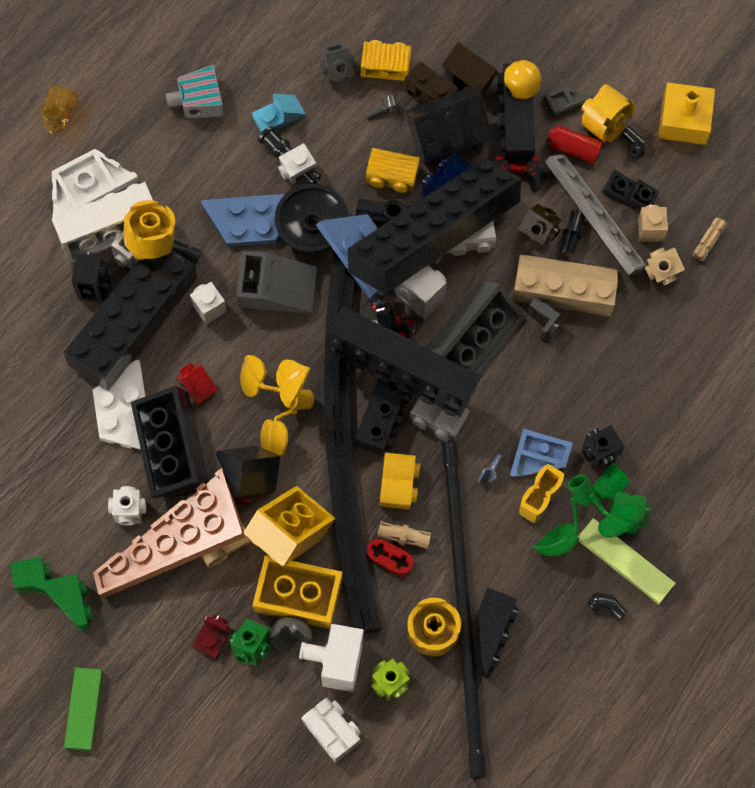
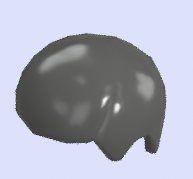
M283 617L273 625L269 643L282 652H288L293 646H297L300 651L302 642L307 644L311 642L312 631L306 622L297 617Z

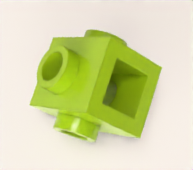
M393 658L388 662L383 660L373 669V684L371 686L381 698L384 696L388 701L394 697L398 699L408 691L409 688L407 686L410 681L408 675L410 672L402 662L396 663ZM393 673L396 679L388 681L386 676Z

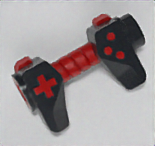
M497 156L493 160L494 164L511 173L527 174L530 189L539 188L540 178L547 176V164L540 161L538 157L529 159L527 164H508L507 159H503L502 156Z
M393 289L386 295L381 294L379 291L375 292L368 300L371 304L370 306L376 311L377 303L390 301L394 305L396 298L395 290ZM394 310L398 333L408 339L418 329L417 327L422 323L423 317L414 316L403 319Z

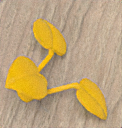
M247 355L244 358L240 373V384L244 394L248 397H256L259 394L260 388L278 392L284 405L289 408L288 411L275 416L274 421L271 419L265 420L260 433L262 448L280 455L281 460L288 443V431L285 424L280 420L289 415L297 414V410H309L314 404L312 391L302 389L311 368L301 365L294 360H283L276 373V382L279 386L277 388L263 383L266 377V368L261 359L254 355Z

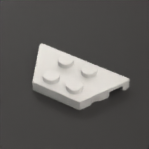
M96 149L52 171L53 218L63 211L75 210L86 202L98 201L109 193H116L139 181L137 174L122 168L118 162L106 158L105 154Z
M135 360L128 365L109 391L99 385L93 389V397L100 440L112 444L118 443L122 447L130 449L136 448L141 450L131 402L146 396L140 360Z

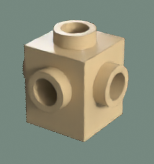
M675 247L667 251L661 248L650 253L651 258L647 260L649 265L645 267L650 280L656 279L657 283L662 281L664 285L677 280L676 275L685 271ZM662 262L668 264V269L665 271L659 268V264Z

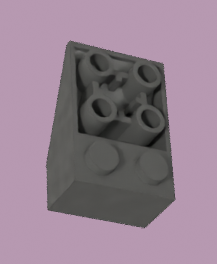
M242 250L236 293L238 308L312 314L317 267L267 252Z

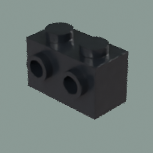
M76 253L71 282L78 300L103 303L105 290H109L111 280L110 275H107V265H104L102 257L96 253Z

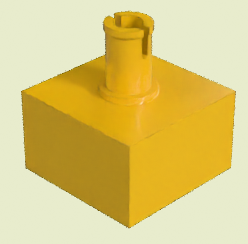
M667 82L662 99L658 139L706 145L711 132L715 89Z

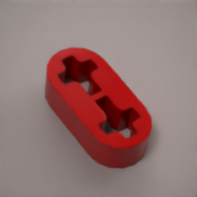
M375 539L368 544L367 557L373 564L399 577L406 576L412 571L413 558L408 552L382 539ZM379 546H382L383 553L388 555V558L381 554L375 557L372 549H378ZM394 558L401 561L404 558L408 567H402L401 570L397 569V563L391 559Z

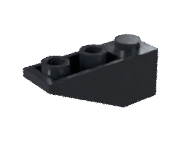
M489 587L485 592L477 613L481 675L485 677L489 670H495L500 658L495 655L499 646H505L509 636V632L505 631L508 622L514 623L519 608L515 607L516 598Z

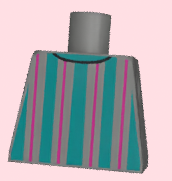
M214 65L178 77L179 91L166 94L168 108L183 105L186 118L224 116Z

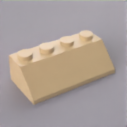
M520 254L513 301L531 304L534 298H537L540 301L548 302L553 308L611 317L615 304L618 269Z

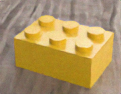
M295 486L258 509L243 533L255 545L270 555L272 560L281 566H285L320 542L336 518L298 486Z
M265 555L252 605L254 613L276 618L297 617L308 625L331 629L343 581L342 572L295 561L281 566L272 560L270 556Z

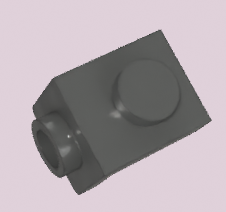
M534 298L529 305L528 315L545 326L540 336V339L545 341L549 335L553 337L559 329L560 324L558 321L560 314L553 310L552 305L548 302Z

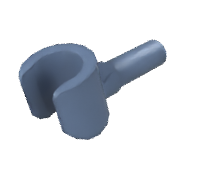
M501 454L496 455L489 468L483 469L477 480L478 483L484 478L489 481L487 488L492 486L497 477L495 471L502 459Z

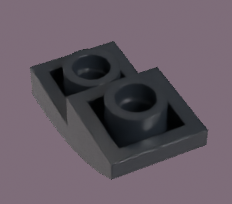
M617 170L611 173L602 190V193L638 210H641L642 207L653 205L660 192L640 179L636 182Z

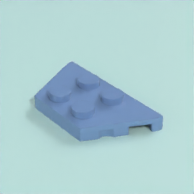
M285 194L201 200L203 210L206 211L212 220V224L221 234L227 247L276 244L280 237L275 226V211L279 201Z
M368 214L322 220L316 224L347 269L348 248L378 229ZM353 276L368 299L378 291Z

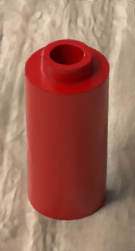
M557 125L556 129L551 128L547 138V142H550L549 148L594 165L604 143L560 125Z

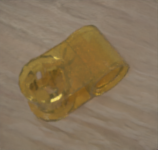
M56 84L50 86L40 111L44 119L45 128L49 132L57 133L65 128L70 113L77 101L76 90Z

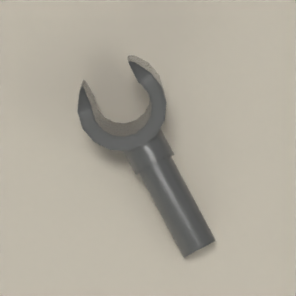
M394 95L384 97L383 106L365 113L367 119L384 112L389 114L395 113L398 108L396 97Z

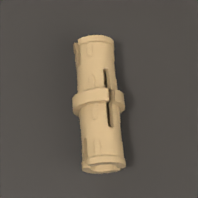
M380 521L377 538L399 542V545L409 544L428 549L431 532L415 530L405 524L399 526Z

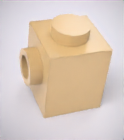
M648 205L641 208L638 218L639 242H664L668 231L667 207Z

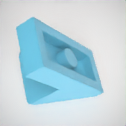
M276 93L273 94L272 104L252 112V117L260 132L268 126H273L275 130H278L306 116L295 95Z

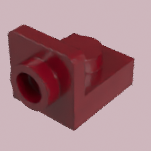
M206 615L203 619L204 625L192 647L217 660L231 630L230 626L227 625L228 621L218 615H213V617Z

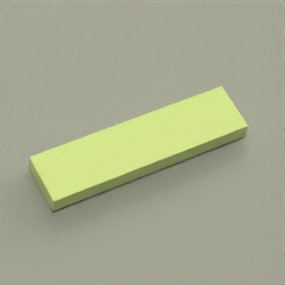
M593 518L578 536L579 542L659 605L676 583L617 536L612 538L602 536L598 531L599 522Z

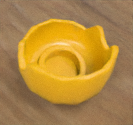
M526 60L516 61L506 68L504 72L505 86L509 88L513 97L528 99L534 97L540 91L541 74L534 63Z

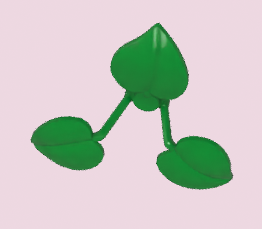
M613 462L593 486L586 475L573 477L569 481L568 487L573 494L570 501L573 506L575 526L570 523L556 526L538 543L532 545L534 550L546 556H559L576 546L579 542V537L576 533L580 531L577 503L582 506H589L594 503L606 517L598 525V531L604 537H616L631 529L640 520V513L636 507L629 504H621L609 513L599 502L605 499H613L617 492H624L629 485L627 475Z

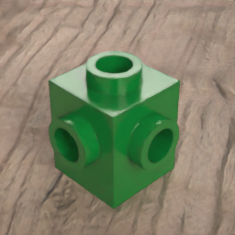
M246 619L239 631L234 632L230 641L235 659L245 665L250 663L258 666L260 661L265 659L270 651V629Z

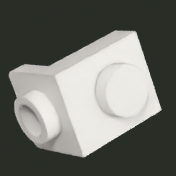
M303 143L279 157L281 166L278 167V170L283 179H289L293 185L296 183L298 176L315 168L317 165Z

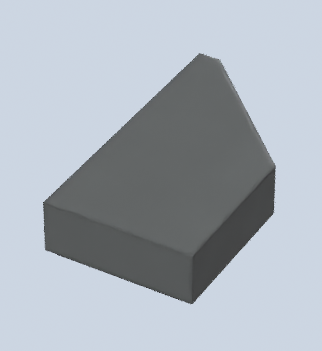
M567 86L544 94V100L553 118L581 108L586 100L594 98L593 95L576 92L575 89Z

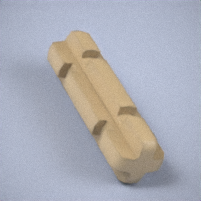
M720 218L714 219L701 239L700 244L694 250L693 257L701 262L706 259L720 234L725 229L726 222Z

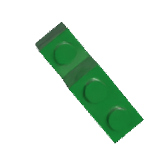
M41 556L10 563L14 589L19 595L31 592L45 594L57 604L79 630H91L89 622L93 621V614L90 605L86 606L84 596H88L85 580L81 581L77 574L48 580L52 578L49 563L45 564Z

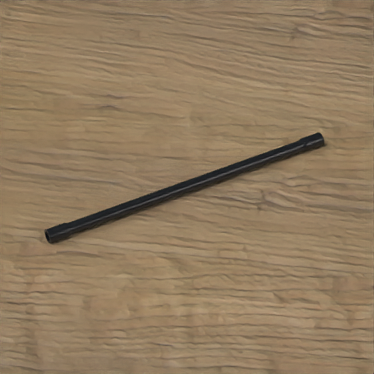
M445 442L441 445L446 477L456 604L461 619L459 639L469 744L470 779L486 778V768L480 727L458 478L457 443Z

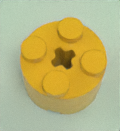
M605 84L593 99L589 98L583 104L582 111H584L581 124L606 143L608 141L610 143L618 138L627 127L624 123L628 117L630 119L633 118L636 105L616 89Z
M153 200L140 201L132 205L130 211L124 217V243L127 249L133 253L134 258L138 260L145 258L154 259L171 253L175 235V216L172 210L166 205L165 208L158 205V202Z
M427 598L420 601L411 611L407 624L408 639L416 652L430 657H437L448 653L455 647L461 629V619L458 611L441 598ZM431 623H435V626L438 627L436 632H433L430 628Z

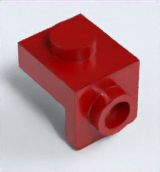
M190 363L184 366L179 371L180 375L176 377L177 381L182 383L197 405L218 391L202 365Z

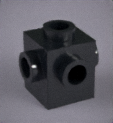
M610 425L602 430L597 428L589 432L585 436L582 453L587 462H592L595 468L602 464L606 467L617 460L616 457L622 454L625 446L613 426Z

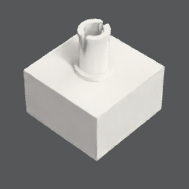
M331 624L326 647L302 642L299 659L322 662V687L354 692L364 641L363 629Z

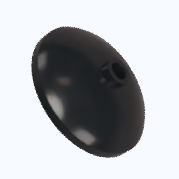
M314 183L303 184L288 191L279 201L275 211L276 230L283 242L294 250L304 253L323 252L332 247L318 227L311 228L309 224H317L322 220L349 217L348 208L340 194L332 188Z

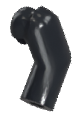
M627 126L622 131L621 136L630 143V157L638 160L645 153V140L630 126Z
M597 592L588 600V606L593 611L607 608L617 620H620L628 613L616 597L611 594Z

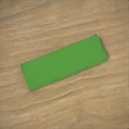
M75 667L64 744L65 749L92 751L102 670Z

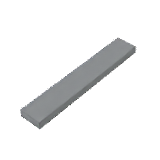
M564 154L550 156L545 163L629 276L642 273L647 266L568 158Z

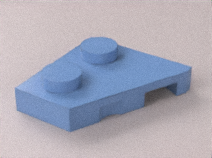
M523 429L510 477L515 478L538 474L547 464L558 470L565 469L573 443Z

